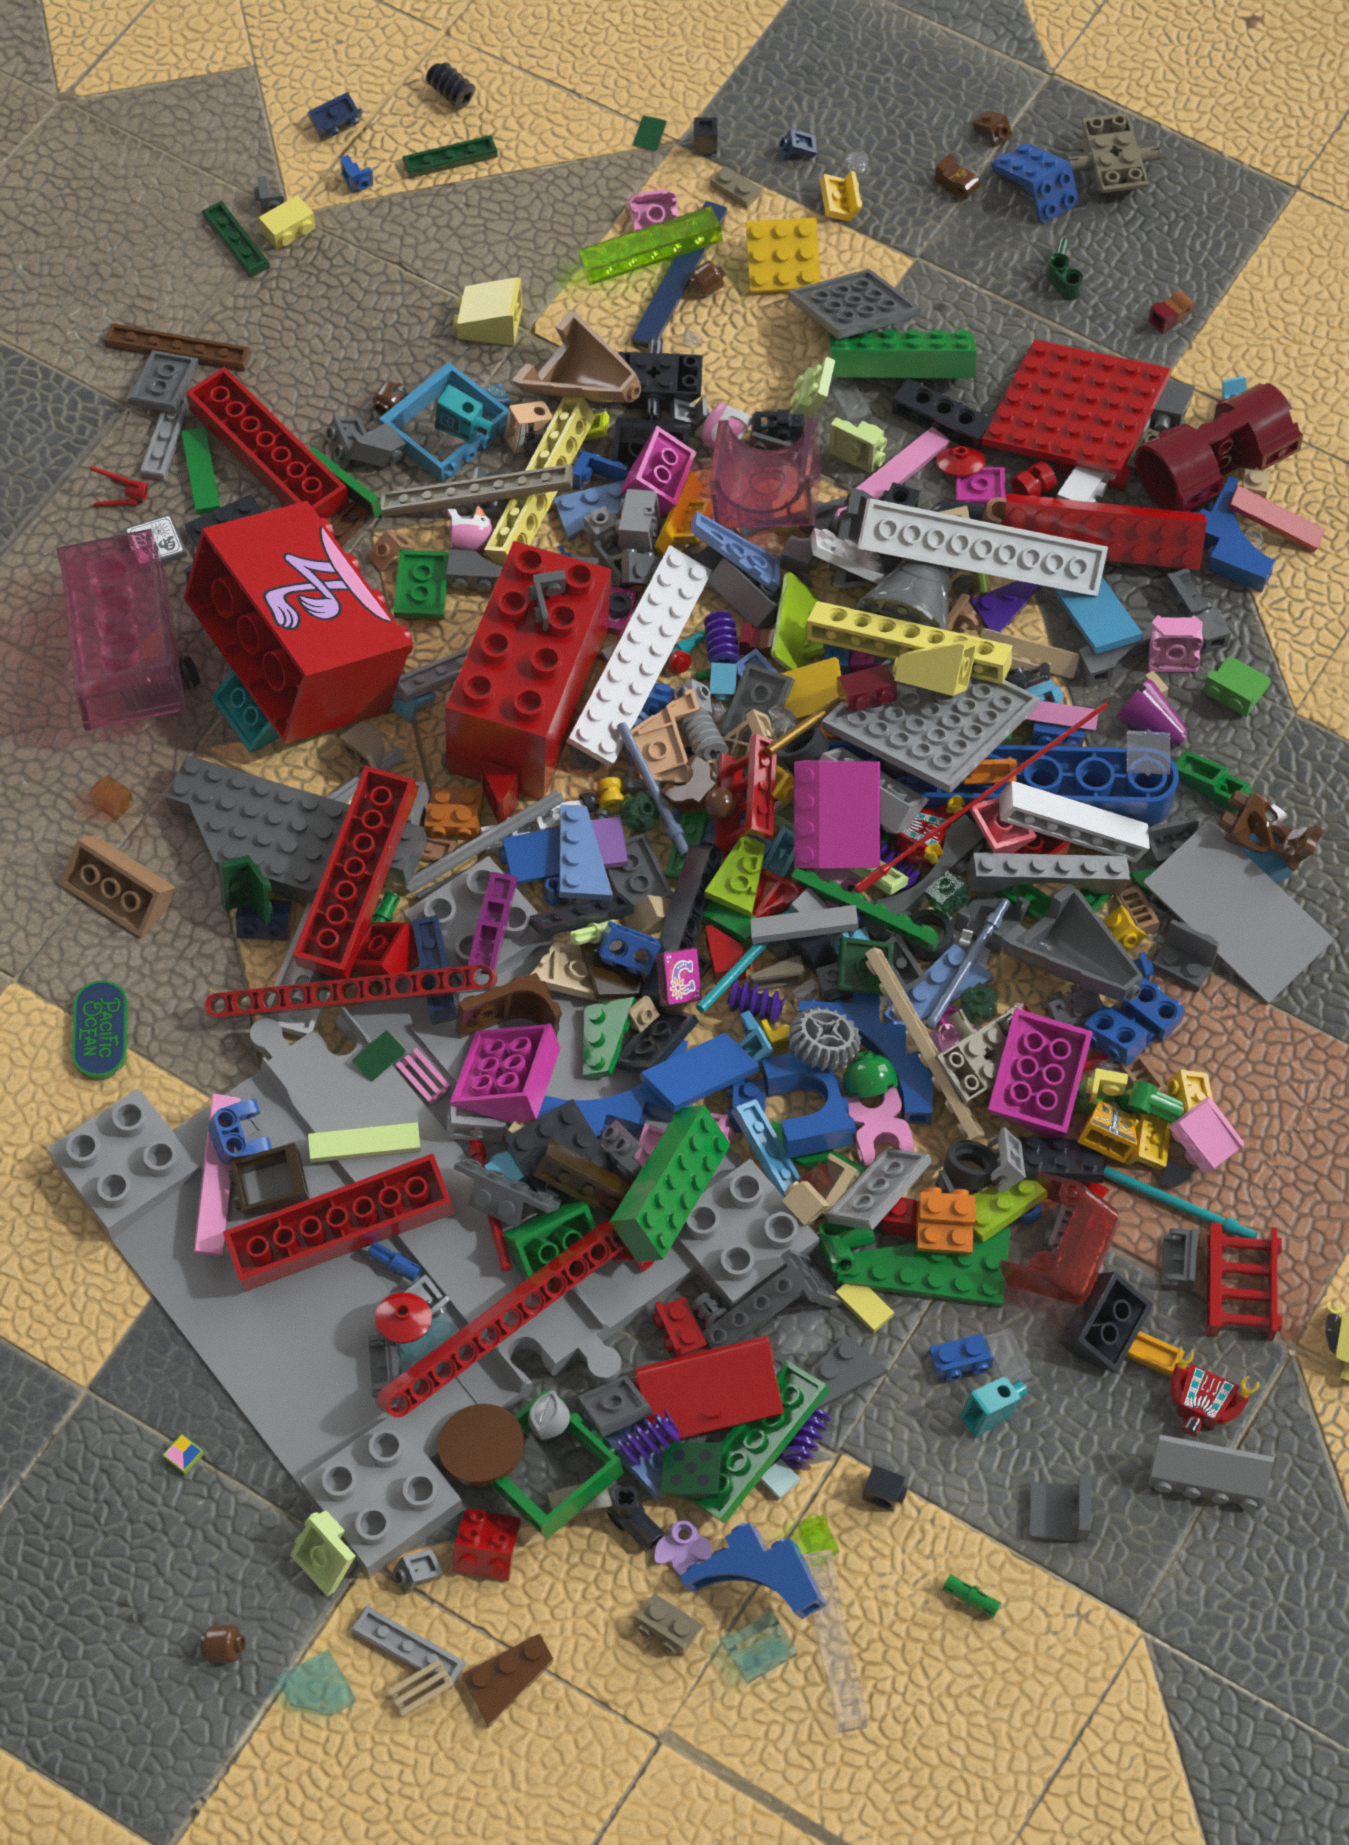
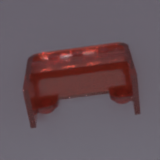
M1039 1172V1182L1047 1190L1048 1197L1046 1199L1062 1202L1065 1206L1074 1208L1056 1253L1039 1251L1032 1255L1027 1267L1003 1260L1000 1261L999 1266L1009 1287L1072 1304H1079L1084 1302L1090 1295L1119 1226L1120 1218L1115 1207L1081 1182Z

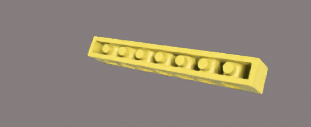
M563 397L525 471L572 464L595 419V415L585 398ZM557 491L510 499L484 549L494 564L503 567L513 541L527 545L531 544Z
M817 601L807 619L808 640L894 660L899 658L900 655L913 650L976 639L978 643L970 677L1003 684L1012 665V645Z

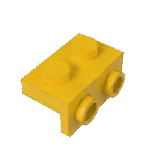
M850 171L845 178L823 174L820 178V185L826 216L851 222L862 207L856 173Z

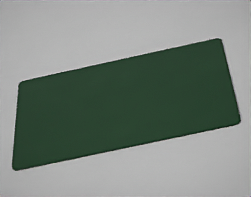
M643 115L633 146L657 150L667 120Z
M386 1030L354 1057L352 1061L370 1081H373L406 1053V1050Z

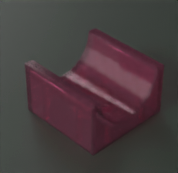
M807 417L806 429L801 438L794 444L779 450H761L751 447L742 442L733 433L729 420L718 421L709 479L715 522L725 528L815 526L822 471L817 417Z

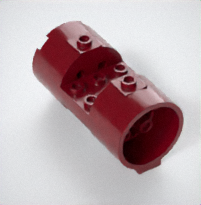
M1268 382L1264 385L1258 383L1237 395L1235 394L1228 399L1221 400L1216 404L1214 420L1210 423H1203L1197 430L1188 424H1181L1162 431L1156 438L1139 446L1136 450V469L1145 491L1161 509L1187 512L1222 492L1223 476L1239 467L1244 469L1258 468L1263 471L1300 451L1303 434L1299 430L1298 422L1293 423L1289 413V410L1292 409L1290 403L1274 385Z

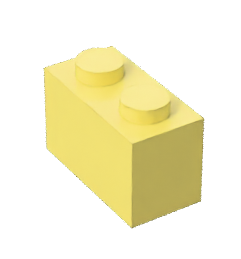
M298 195L259 217L262 235L276 250L289 245L292 241L310 233L316 228L313 211Z

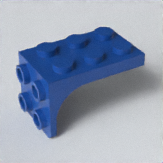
M1029 143L1019 145L1016 150L1002 154L998 159L991 162L993 172L1021 184L1028 191L1035 204L1038 220L1043 223L1078 204L1073 171L1069 161Z

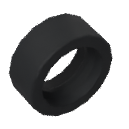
M814 725L777 753L788 770L794 772V762L820 760L822 754L828 752L829 742L820 728Z
M925 909L913 913L909 917L912 919V923L918 926L922 924L935 925L944 932V938L938 943L935 951H931L904 938V943L915 959L924 962L937 961L954 944L953 925L950 919L942 912Z
M959 1140L949 1147L943 1163V1169H945L953 1184L964 1189L981 1190L988 1187L992 1182L991 1173L997 1169V1157L984 1144L972 1140ZM957 1160L972 1161L983 1170L969 1169Z

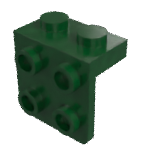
M249 855L219 862L221 906L223 909L228 911L251 905L264 925L270 924V915L273 914V908L269 900V893L272 892L269 879L264 878L260 866L255 864Z

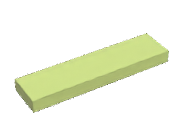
M418 1122L308 1134L311 1163L421 1151Z

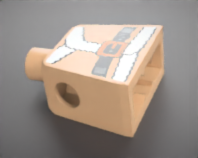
M538 401L509 406L504 438L513 454L525 451L524 443L526 441L544 435L556 412H550L545 402Z

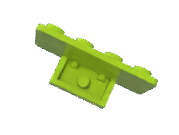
M791 572L784 575L771 649L772 657L788 671L807 666L809 658L825 654L826 648L825 643L807 639V619L818 601V596Z

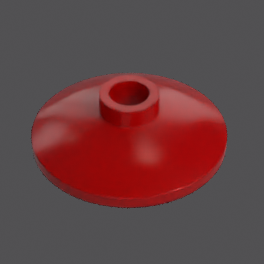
M952 446L942 450L937 455L936 465L941 472L949 476L968 477L979 473L984 468L985 457L979 450L972 447Z
M407 1292L388 1296L379 1304L375 1312V1325L378 1332L385 1339L399 1344L411 1343L423 1337L429 1330L432 1321L431 1310L427 1302L420 1296ZM402 1311L408 1312V1313L405 1314V1315H399V1314H398L399 1312H402Z

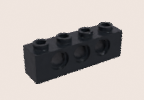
M909 378L906 379L893 398L892 413L927 430L933 426L950 441L960 446H968L980 450L982 447V437L993 421L985 413L967 407L964 403L957 402L943 393L936 392L922 383L915 382Z

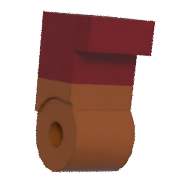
M1179 290L1161 304L1157 302L1151 306L1148 322L1164 334L1183 321L1193 311L1195 302ZM1158 318L1163 320V324L1158 321Z
M742 622L739 655H747L756 648L764 658H773L771 649L775 629L753 628L752 624Z

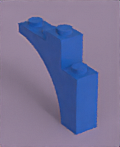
M1229 476L1226 484L1222 485V492L1216 496L1218 498L1216 503L1211 502L1208 511L1204 509L1200 511V513L1206 514L1207 520L1203 546L1209 549L1206 559L1209 560L1207 571L1263 593L1272 574L1275 560L1263 554L1249 542L1237 523L1234 511L1228 509L1232 494L1239 480Z
M751 1523L740 1524L734 1527L729 1535L725 1536L729 1545L728 1548L716 1550L711 1554V1558L702 1563L697 1562L690 1565L685 1573L679 1575L684 1586L692 1592L725 1581H747L768 1587L777 1592L788 1603L793 1613L801 1619L827 1606L798 1545L790 1538L781 1539L771 1545V1549L768 1550L759 1530Z

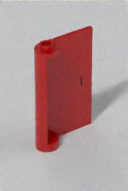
M768 1335L636 1368L637 1373L632 1375L635 1387L640 1390L641 1395L652 1409L653 1415L646 1417V1419L654 1424V1414L657 1413L664 1418L665 1408L679 1431L680 1439L784 1414L774 1368L773 1349Z

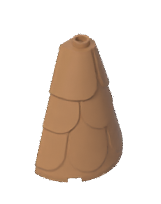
M571 310L555 327L562 340V345L537 374L533 365L526 363L512 379L517 388L527 393L546 396L582 397L593 402H632L641 393L640 381L631 367L616 350H612L598 333H595L577 313Z

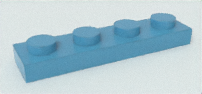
M755 1099L735 1107L731 1113L770 1182L785 1198L787 1196L785 1191L794 1182L798 1181L800 1183L802 1181L791 1159L788 1158L787 1152L758 1101Z

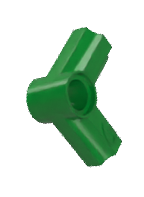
M1135 1080L1132 1088L1125 1089L1124 1095L1118 1094L1115 1097V1102L1119 1105L1120 1110L1126 1113L1150 1114L1170 1124L1181 1117L1184 1109L1183 1102L1159 1092L1156 1086L1140 1080Z
M826 1221L819 1227L820 1241L818 1250L821 1255L826 1257L832 1271L837 1272L838 1275L848 1274L855 1267V1258L850 1248L874 1244L873 1230L833 1224Z

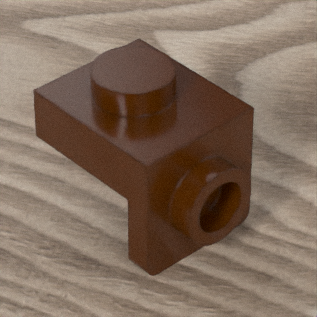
M986 111L972 122L975 131L990 135L993 146H998L1012 137L1007 115Z

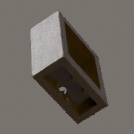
M295 1143L230 1160L232 1170L228 1171L232 1187L236 1186L238 1195L234 1196L235 1206L238 1212H243L247 1220L273 1213L310 1199L300 1151ZM288 1162L294 1192L251 1204L244 1174Z

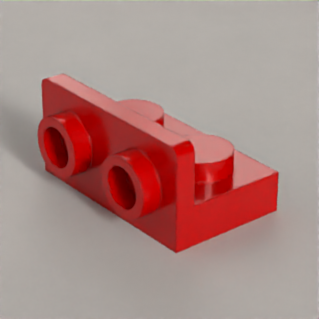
M686 1297L664 1305L660 1301L654 1303V1313H651L656 1328H661L665 1337H662L668 1353L672 1352L674 1357L677 1358L707 1349V1343Z

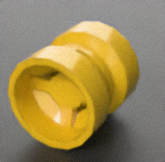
M607 777L598 781L597 792L601 796L599 798L600 809L616 812L624 808L625 799L621 794L623 786L619 778Z

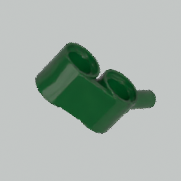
M1061 238L1058 243L1057 252L1048 259L1046 278L1064 299L1076 300L1081 295L1083 274L1079 270L1069 267L1070 261L1068 256H1066L1068 240Z

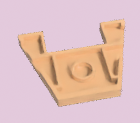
M693 688L687 690L679 699L673 700L662 711L650 716L630 731L654 779L659 780V784H686L693 776L690 766L686 764L688 759L675 722L677 719L700 712ZM716 759L706 761L718 778L719 767Z

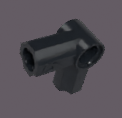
M620 1486L614 1491L613 1506L607 1511L610 1520L620 1530H626L645 1551L655 1547L664 1536V1532L645 1513L644 1507L638 1501V1492L632 1486Z

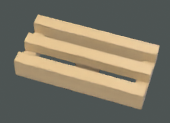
M438 1659L388 1691L393 1697L396 1706H398L401 1715L406 1716L455 1685L441 1660ZM436 1669L439 1670L438 1674L404 1695L399 1696L398 1693ZM442 1678L444 1679L445 1683L407 1707L404 1705L403 1702Z

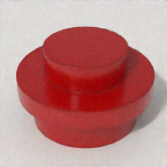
M682 650L672 652L667 659L668 669L672 674L686 672L692 662L691 656Z

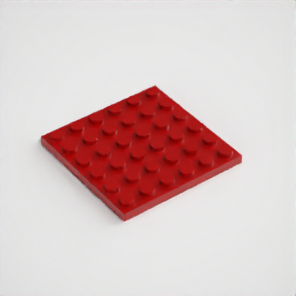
M1034 339L992 418V423L982 437V445L1121 476L1171 376V368Z

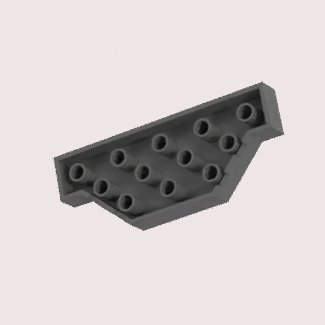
M189 755L183 761L165 796L171 813L195 821L218 875L219 862L249 855L253 862L260 866L264 878L269 879L272 894L311 905L350 806L343 802ZM406 823L386 880L408 886L428 844L424 827Z

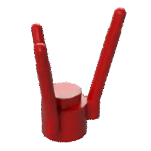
M94 466L90 467V470L126 484L125 496L129 497V499L94 502L93 505L95 507L137 506L138 501H146L148 483L131 480Z

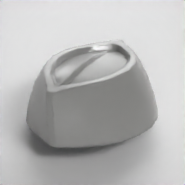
M551 1390L539 1397L529 1411L528 1426L541 1440L556 1437L569 1424V1410L555 1391Z

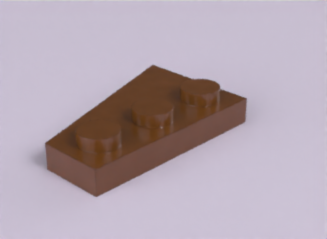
M539 1633L462 1674V1678L489 1728L496 1722L501 1713L506 1708L508 1709L515 1702V1699L527 1687H530L554 1662V1659Z

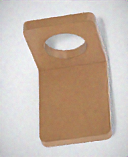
M385 530L369 551L367 557L380 571H384L400 550H415L416 548L402 533Z

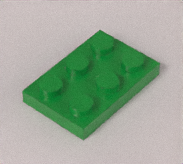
M399 551L394 618L444 620L448 583L446 570L449 552Z

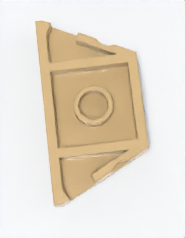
M555 941L531 973H537L540 980L547 983L549 990L601 1003L620 1000H596L580 947Z

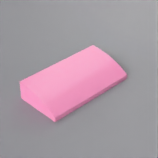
M1040 701L1039 706L1025 720L1072 727L1095 709ZM1098 714L1080 728L1096 731Z

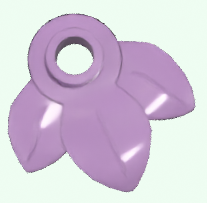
M679 1521L671 1527L668 1536L658 1541L655 1549V1562L657 1564L672 1562L676 1573L681 1575L686 1572L690 1565L697 1563L698 1560L706 1561L711 1558L712 1546L707 1538L698 1534L696 1527L691 1522ZM681 1532H685L689 1537L686 1540H681L678 1535Z

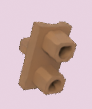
M962 593L959 599H948V631L964 633L966 629L972 631L977 627L978 621L975 618L977 613L969 604L970 597L968 594Z

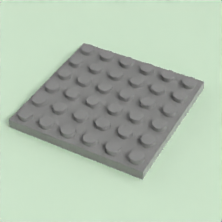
M888 658L882 665L887 664L889 671H891L895 678L896 673H893L895 660ZM970 677L967 690L954 696L896 681L897 699L895 701H891L888 704H877L875 707H867L865 710H857L849 713L843 702H841L822 720V729L951 793L1039 706L1040 697L1004 680L1003 684Z

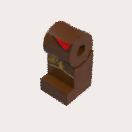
M950 153L936 165L934 181L954 195L967 199L980 188L978 177L958 165L956 158Z

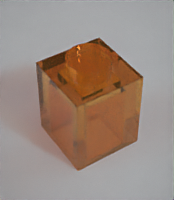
M108 774L102 780L97 781L90 791L94 806L116 821L134 804L131 790Z

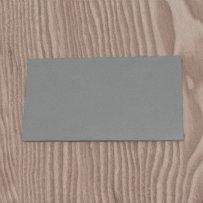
M1208 820L1149 877L1145 878L1143 884L1182 922L1187 923L1192 929L1202 934L1212 936L1218 941L1220 945L1217 956L1269 1004L1323 950L1331 945L1334 939L1239 847L1227 842L1224 839L1225 834Z

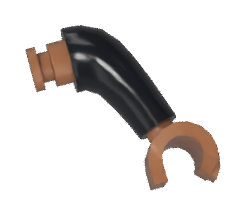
M1006 498L991 499L987 503L986 509L984 504L968 501H940L931 507L930 511L941 512L967 506L970 519L1002 525Z

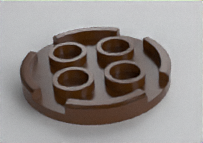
M476 1404L458 1411L445 1423L438 1440V1453L445 1470L455 1480L471 1486H482L485 1483L507 1477L517 1467L524 1452V1437L519 1422L509 1411L493 1404Z

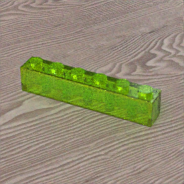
M712 206L579 249L580 265L590 286L723 242L722 229Z

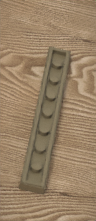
M571 464L382 492L380 500L381 516L387 517L572 489L573 468Z

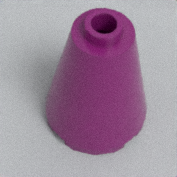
M1148 679L1143 684L1144 687L1135 692L1116 717L1168 747H1172L1173 744L1178 747L1187 737L1184 733L1187 727L1155 682Z

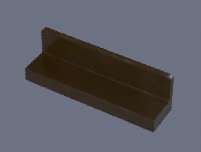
M551 1139L547 1142L546 1151L533 1171V1176L611 1218L633 1184Z

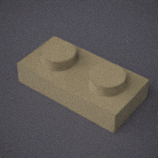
M726 166L710 179L711 187L745 208H748L761 195L762 188Z

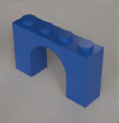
M795 1052L762 1059V1076L765 1080L769 1096L797 1090H807L817 1093L826 1101V1104L813 1114L781 1120L782 1139L788 1158L852 1145V1134L856 1133V1127L853 1117L848 1118V1101L846 1096L841 1097L842 1084L839 1076L835 1077L834 1073L828 1068L821 1071L818 1066L812 1068L810 1063H802V1057H795Z

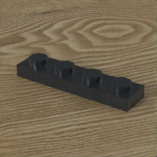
M619 893L613 895L612 901L591 900L531 915L529 925L542 937H551L558 933L575 931L578 928L588 926L590 923L598 924L633 915L634 905Z

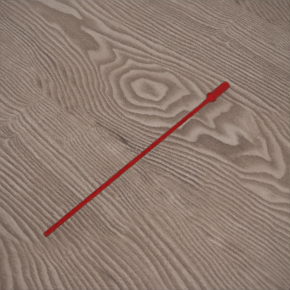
M1105 702L891 862L882 866L879 865L877 869L854 885L855 890L861 894L882 877H886L889 870L895 864L1107 708L1109 704Z

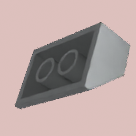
M723 557L707 580L713 586L712 590L718 596L725 598L730 603V608L737 613H741L746 618V623L752 624L753 628L770 629L777 621L782 590L778 587L773 593L729 559Z

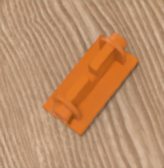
M1008 757V759L983 760L964 779V784L997 783L1017 768V760ZM1016 775L1006 783H1011V781L1017 782Z

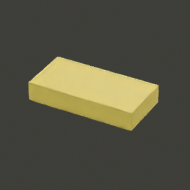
M844 1284L836 1291L841 1301L873 1333L894 1316V1312L869 1287Z

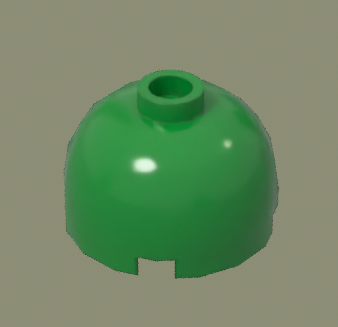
M872 1051L858 1053L856 1055L857 1059L847 1065L843 1074L845 1095L849 1098H852L851 1093H857L858 1098L876 1096L888 1092L887 1086L893 1084L894 1088H896L899 1084L896 1071L891 1062L881 1055H873Z

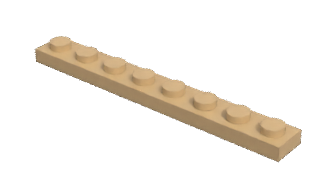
M874 947L865 952L869 959L866 961L869 970L873 975L877 974L882 982L879 984L882 993L886 998H891L894 1004L892 1010L899 1021L903 1020L907 1027L905 1033L913 1045L916 1043L921 1052L918 1056L922 1064L926 1068L929 1067L934 1075L931 1077L932 1082L939 1091L942 1090L947 1098L944 1101L945 1105L952 1115L956 1114L960 1121L958 1128L962 1135L975 1141L984 1137L985 1133L967 1102H963L935 1059L940 1053L882 950Z

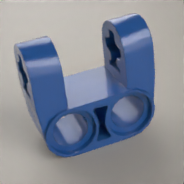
M256 1099L245 1100L222 1107L210 1119L208 1130L216 1155L222 1163L231 1164L230 1160L273 1149L268 1137L246 1142L240 1122L260 1114ZM218 1119L227 1121L229 1127L225 1128L219 1125ZM226 1144L235 1146L237 1153L229 1152Z

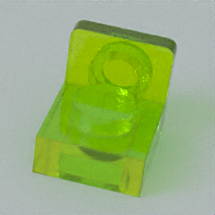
M817 1514L805 1518L802 1524L799 1525L798 1535L812 1564L839 1554V1548L827 1525L828 1519L826 1514L819 1517Z

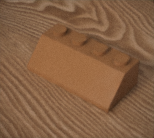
M96 835L77 840L59 883L139 937H143L166 912L176 890L175 886Z

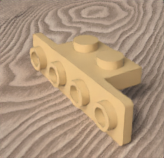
M983 628L980 638L1012 645V665L1009 671L1022 666L1024 670H1028L1042 663H1048L1050 665V673L1071 679L1075 676L1080 657L1077 653Z

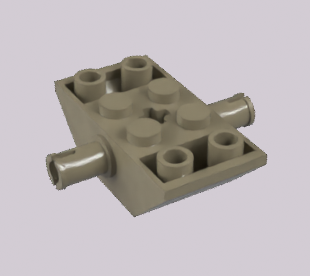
M1128 113L1082 118L1084 156L1067 157V161L1071 162L1072 171L1089 169L1094 189L1101 193L1149 187L1143 162L1160 161L1162 157L1159 145L1147 148H1140L1137 145Z
M962 1009L947 1018L961 1039H959L960 1042L936 1056L935 1059L964 1103L972 1100L989 1088L993 1089L1014 1009H1011L979 1030L972 1027Z

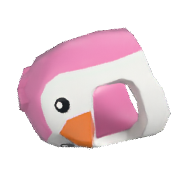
M718 402L704 422L701 438L707 447L721 452L726 451L738 443L751 425L752 420L748 414Z
M477 506L474 514L470 517L458 515L456 509H447V515L450 517L451 549L483 551L494 532L490 519L485 516L483 509Z

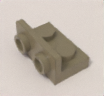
M655 1593L642 1612H638L635 1616L636 1629L647 1638L653 1636L662 1642L661 1646L671 1654L677 1652L681 1656L685 1655L703 1628L701 1623Z

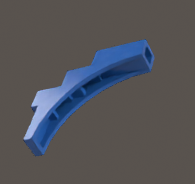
M853 994L852 1003H846L842 1000L820 1002L816 999L799 1001L798 1013L803 1012L806 1007L812 1010L815 1006H818L823 1010L827 1006L829 1011L834 1012L837 1009V1014H846L847 1021H854V1027L859 1029L860 1044L869 1051H872L874 1055H881L887 1058L894 1066L899 1083L896 1089L902 1103L903 1120L908 1124L930 1125L932 1116L931 1077L933 1073L919 1059L918 1054L921 1052L906 1053L905 1024L897 1022L879 1023L880 996Z
M683 1040L668 1059L685 1052L688 1041ZM644 1082L626 1092L608 1098L574 1100L598 1139L604 1130L615 1120L632 1136L636 1137L638 1128H644L647 1116L670 1123L676 1114ZM545 1095L537 1119L569 1100Z

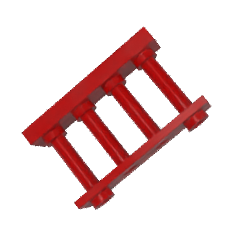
M754 734L750 737L748 754L739 759L724 753L719 755L718 787L731 791L736 798L737 806L733 816L727 820H716L715 845L723 852L730 853L737 841L748 834L764 839L773 836L775 797L772 796V793L775 790L777 752L772 756H768L764 748L775 740ZM748 766V777L743 779V768ZM747 789V800L741 803L742 791ZM746 813V824L740 826L741 815Z
M1210 1223L1207 1232L1206 1336L1217 1337L1221 1327H1225V1325L1268 1328V1341L1274 1340L1277 1331L1281 1332L1282 1315H1278L1277 1254H1281L1282 1238H1277V1227L1271 1228L1266 1240L1227 1237L1226 1234L1222 1233V1223ZM1226 1248L1267 1251L1268 1265L1226 1262V1259H1222V1250ZM1226 1273L1268 1276V1291L1226 1288V1285H1222V1276H1225ZM1235 1299L1268 1302V1317L1227 1314L1225 1310H1221V1301Z

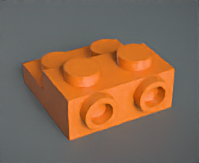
M432 787L430 804H427L424 825L427 836L440 839L444 837H457L463 840L478 837L484 799L483 788Z
M937 1187L925 1188V1192L921 1191L917 1197L916 1251L971 1255L973 1252L976 1196L969 1195V1191L963 1189H956L952 1191V1194L941 1193L942 1190Z

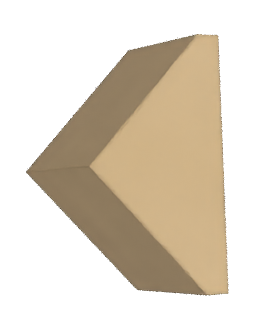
M647 895L634 906L633 915L623 917L627 928L645 933L646 935L662 930L672 899Z

